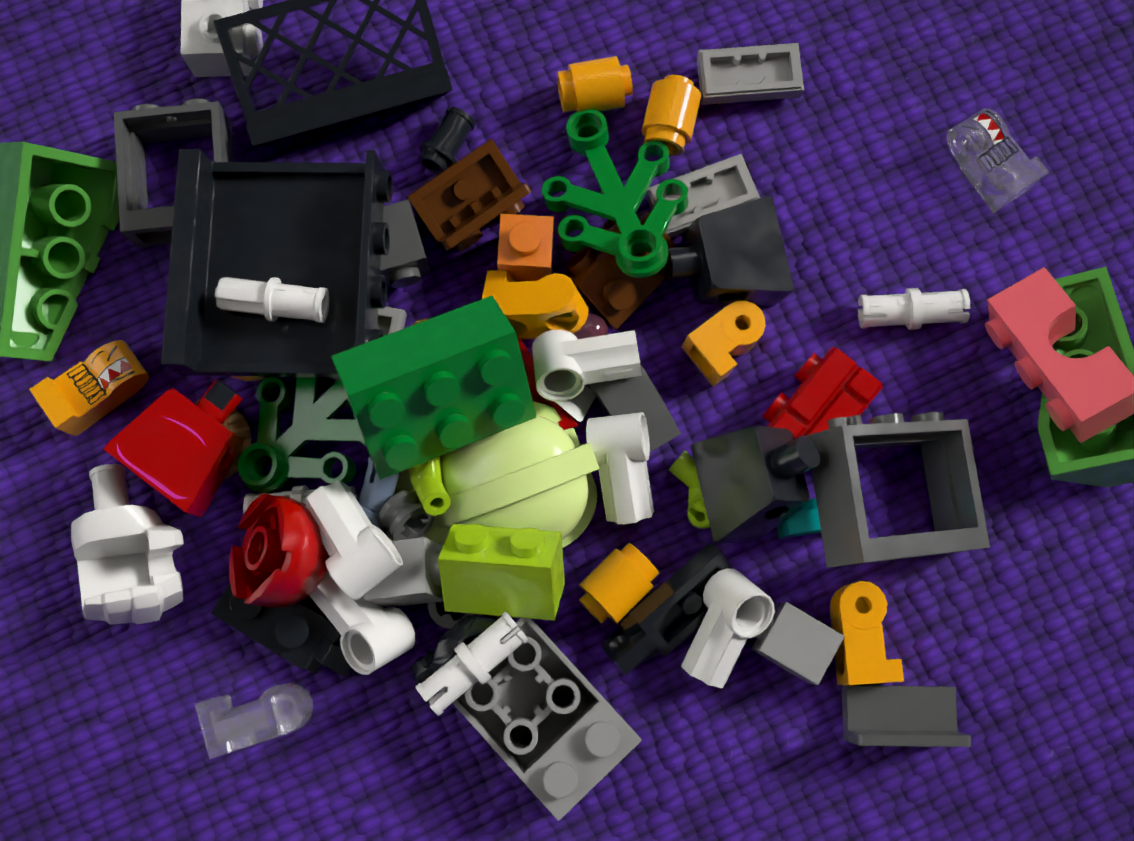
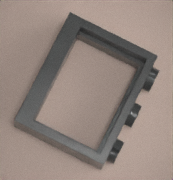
M929 412L911 416V422H904L903 414L896 413L870 418V424H862L861 416L855 415L830 419L827 421L828 430L807 435V437L814 441L820 453V463L812 469L827 568L990 548L968 419L944 420L943 412ZM920 445L935 532L869 538L855 449Z

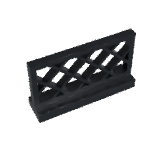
M287 0L214 20L213 22L247 122L246 128L252 146L452 91L450 78L445 68L427 1L415 0L413 8L406 21L379 6L381 0H373V2L371 0H358L368 6L369 10L356 35L329 20L338 0ZM328 3L323 15L310 9V7ZM301 10L319 21L306 48L279 34L288 13ZM375 11L402 27L388 54L361 39ZM417 11L424 32L411 25ZM277 17L272 29L259 22ZM251 24L269 34L255 62L236 52L229 32L230 29ZM325 25L352 40L339 68L312 53ZM407 30L427 41L433 63L411 68L394 58ZM275 38L302 53L289 81L262 67ZM358 44L385 59L375 79L362 82L344 71ZM308 58L335 72L326 93L313 96L295 86ZM239 61L252 67L246 80ZM390 63L404 70L384 76ZM258 72L285 86V89L275 107L256 112L249 90ZM341 76L354 83V85L335 90ZM291 91L305 97L304 99L286 103Z

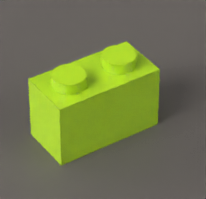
M452 524L438 557L445 611L502 616L506 611L510 617L555 621L565 585L562 534L560 531H546L535 528L491 527L480 524Z

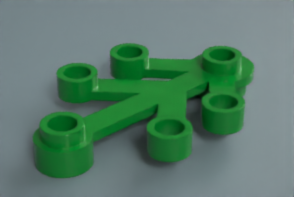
M593 109L574 113L566 124L569 144L574 151L587 157L603 194L572 185L565 177L555 176L546 180L542 185L541 192L544 204L553 212H563L572 207L615 221L620 234L590 226L584 217L571 215L559 223L558 234L561 245L571 252H578L586 247H590L614 255L619 269L631 277L645 278L658 273L668 260V246L663 235L673 216L683 213L688 207L687 186L677 179L663 181L656 190L657 203L644 225L640 224L636 211L654 177L663 175L669 169L668 147L660 141H649L643 144L638 151L639 161L626 185L623 187L605 147L609 140L605 116ZM652 156L661 157L658 161H647ZM557 191L565 192L560 197H551ZM671 194H677L680 196L678 199L673 201L665 199L666 196ZM573 230L582 231V233L579 236H567V234ZM640 252L649 253L648 255L643 257H635V255Z
M267 377L259 384L257 399L260 402L257 442L248 446L242 452L238 462L239 474L248 488L259 493H273L281 489L289 478L322 479L329 484L340 481L346 485L353 480L356 473V465L354 460L348 455L339 452H329L322 459L293 457L308 441L361 442L365 445L356 420L332 419L348 403L340 379L318 399L319 378L297 377L293 424L281 436V410L291 405L294 398L293 387L287 381L277 377ZM276 386H279L280 396L276 401L272 402L270 398L271 392ZM269 459H272L271 470L266 476L264 474V465ZM341 460L343 464L342 473L334 478L331 472L332 466L336 461Z

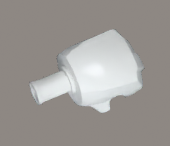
M106 464L95 467L89 472L90 480L92 481L95 510L84 513L71 524V542L78 566L83 615L87 620L106 621L109 624L131 622L143 624L160 620L164 611L173 608L183 601L180 572H177L172 557L173 551L184 544L182 532L179 529L164 524L154 510L145 506L129 505L124 466Z

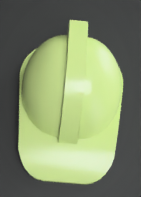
M533 402L536 418L440 456L442 482L451 500V505L443 514L434 516L432 526L422 537H426L443 546L452 524H480L491 527L535 528L546 531H560L562 534V548L567 546L584 532L591 522L596 509L597 489L591 472L600 468L590 443L580 445L573 427L563 430L558 424V421L562 419L553 407ZM409 468L400 472L394 495L404 490L415 491L410 481ZM386 531V532H387V535H388V537H389V539H390L391 541H394V540L390 537L389 531Z

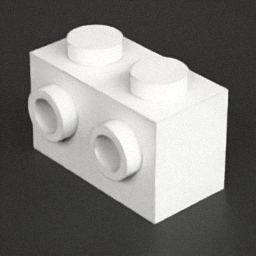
M263 0L181 1V56L195 77L231 76L213 21L262 8ZM251 24L230 29L229 32L236 52L255 62V56L259 55L263 47L261 30ZM239 61L244 76H248L252 67Z

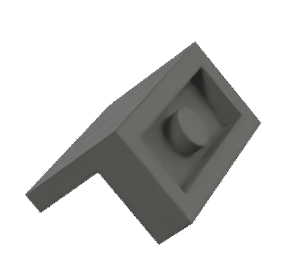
M842 685L843 740L859 746L971 747V735L957 731L956 687Z

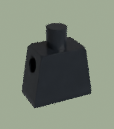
M772 196L759 198L696 218L682 234L683 247L668 249V260L662 268L663 274L668 281L690 278L694 299L699 304L729 305L735 301H748L758 307H771L794 291Z
M752 426L690 445L714 543L755 542L808 505L810 494L804 472L817 467L820 463L819 450L814 441L809 437L800 436L794 439L789 429Z

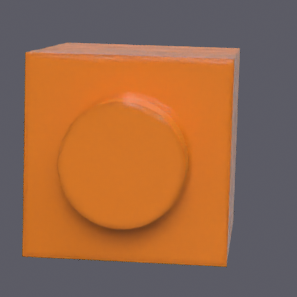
M501 214L497 259L498 270H507L515 282L538 281L546 275H550L552 272L554 217Z

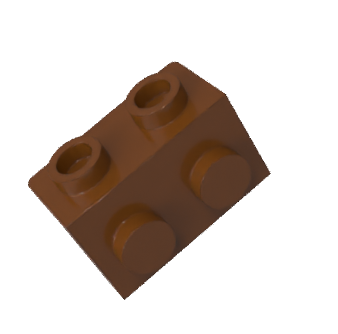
M488 139L405 196V199H409L412 209L440 249L449 250L454 247L457 252H461L483 236L480 228L496 217L500 223L501 214H517L525 207L521 199L532 191L526 182L518 180L493 139Z
M636 211L641 225H644L650 215L649 212ZM608 219L602 227L604 230L620 234L615 221ZM665 232L663 238L667 242L668 249L677 248ZM590 247L578 251L571 257L566 265L568 270L564 274L571 278L583 300L607 328L617 330L665 279L662 269L649 277H631L619 269L614 255ZM640 252L637 253L635 257H643L648 255L649 253Z

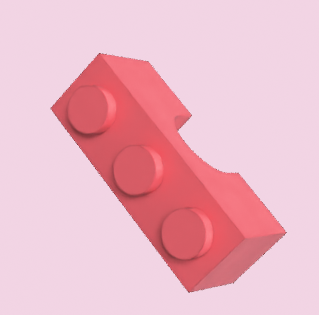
M1045 267L987 299L989 321L985 323V327L990 338L999 349L1009 348L1018 360L1014 363L1015 368L1026 386L1031 390L1036 387L1041 390L1048 400L1045 404L1046 409L1060 430L1070 429L1079 442L1082 443L1134 414V376L1110 346L1085 358H1069L1053 349L1052 345L1057 340L1075 330L1076 305Z

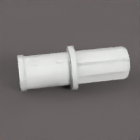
M224 277L219 280L215 288L216 304L221 310L265 315L268 321L273 322L278 317L315 320L316 322L324 323L328 315L330 299L327 288L282 284L281 280L277 277L270 278L268 282Z

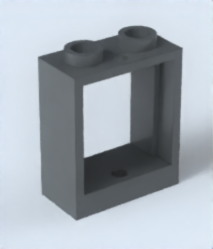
M190 99L185 101L183 105L168 107L140 104L134 106L129 111L114 112L120 232L137 248L170 245L174 217V206L148 208L144 143L212 137L214 162H234L232 123L218 101Z

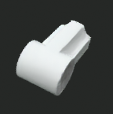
M550 330L539 335L532 345L536 389L539 395L547 400L566 401L573 399L581 393L585 384L642 376L635 330L577 339L575 335L565 330Z
M644 413L589 418L586 426L587 443H590L600 468L598 470L606 520L616 522L617 524H630L652 517L654 508L646 462L650 456V442Z
M337 481L331 485L320 486L306 497L307 503L305 507L311 512L320 528L322 544L330 555L326 560V567L336 584L349 597L354 600L360 599L403 565L402 557L397 548L383 531L371 524L348 485Z
M729 568L718 571L705 585L703 601L708 611L681 665L690 676L698 678L707 685L723 688L747 639L762 633L771 623L775 612L774 603L770 596L741 572Z
M328 570L320 584L310 594V597L342 635L340 642L344 658L356 672L362 675H369L413 648L415 632L406 614L393 606L383 608L378 604L364 601V595L358 600L352 599L336 584Z

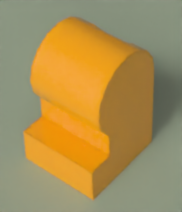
M735 301L688 334L681 348L714 387L730 375L736 367L737 363L731 355L737 356L749 352L761 338L766 327L765 316L754 303Z

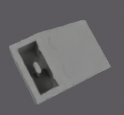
M520 618L516 624L529 641L520 645L488 673L491 675V678L483 685L477 681L457 698L453 704L559 821L631 752L642 739L531 618Z

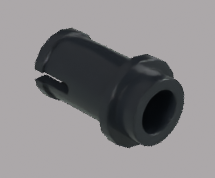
M448 107L430 140L421 143L419 147L421 152L419 157L420 163L429 171L438 174L456 162V155L469 133L475 128L476 123L474 119L457 107Z

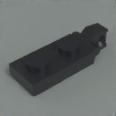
M712 543L706 545L629 613L630 616H626L620 624L621 626L601 645L606 654L623 673L627 675L643 659H649L659 652L665 657L701 625L708 611L703 601L705 585L718 571L726 568L732 569L721 551Z
M229 584L211 612L214 616L302 670L307 669L314 674H318L324 665L343 677L350 676L353 668L344 658L341 644L337 643L341 634L325 615L302 601L288 607H264L244 603L246 600L238 599L233 595L231 585Z

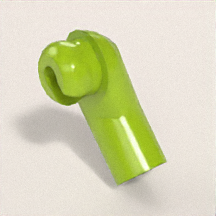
M685 450L668 471L689 487L687 516L690 523L697 528L706 529L710 527L694 458Z
M440 456L409 468L410 481L425 512L432 516L441 515L446 512L451 505V500L443 486Z

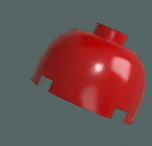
M262 494L251 502L237 527L247 530L242 547L232 545L229 557V580L232 593L236 598L246 600L244 603L257 606L288 607L307 598L320 584L328 570L326 560L330 555L322 544L320 528L311 512L305 507L306 504L292 498Z

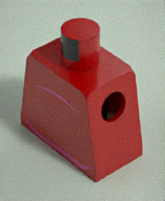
M217 379L197 403H194L174 388L169 389L111 439L103 450L185 513L202 517L243 446L244 440L223 425L243 398Z

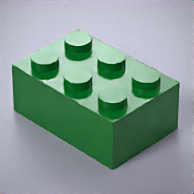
M493 296L331 356L362 439L380 480L536 418L516 331Z

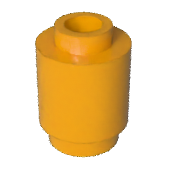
M617 56L568 64V70L557 71V85L563 113L571 111L576 113L589 109L600 112L622 108L625 106V96L633 95L628 64L620 66Z
M668 75L664 79L655 81L651 87L642 126V134L645 136L644 144L649 141H660L668 147L669 156L681 155L684 152V147L690 144L692 140L701 92L693 86V82L690 79L681 75Z
M628 543L621 551L615 548L579 584L585 592L579 601L601 624L608 617L617 624L654 587L651 581L659 572L644 554L631 543Z

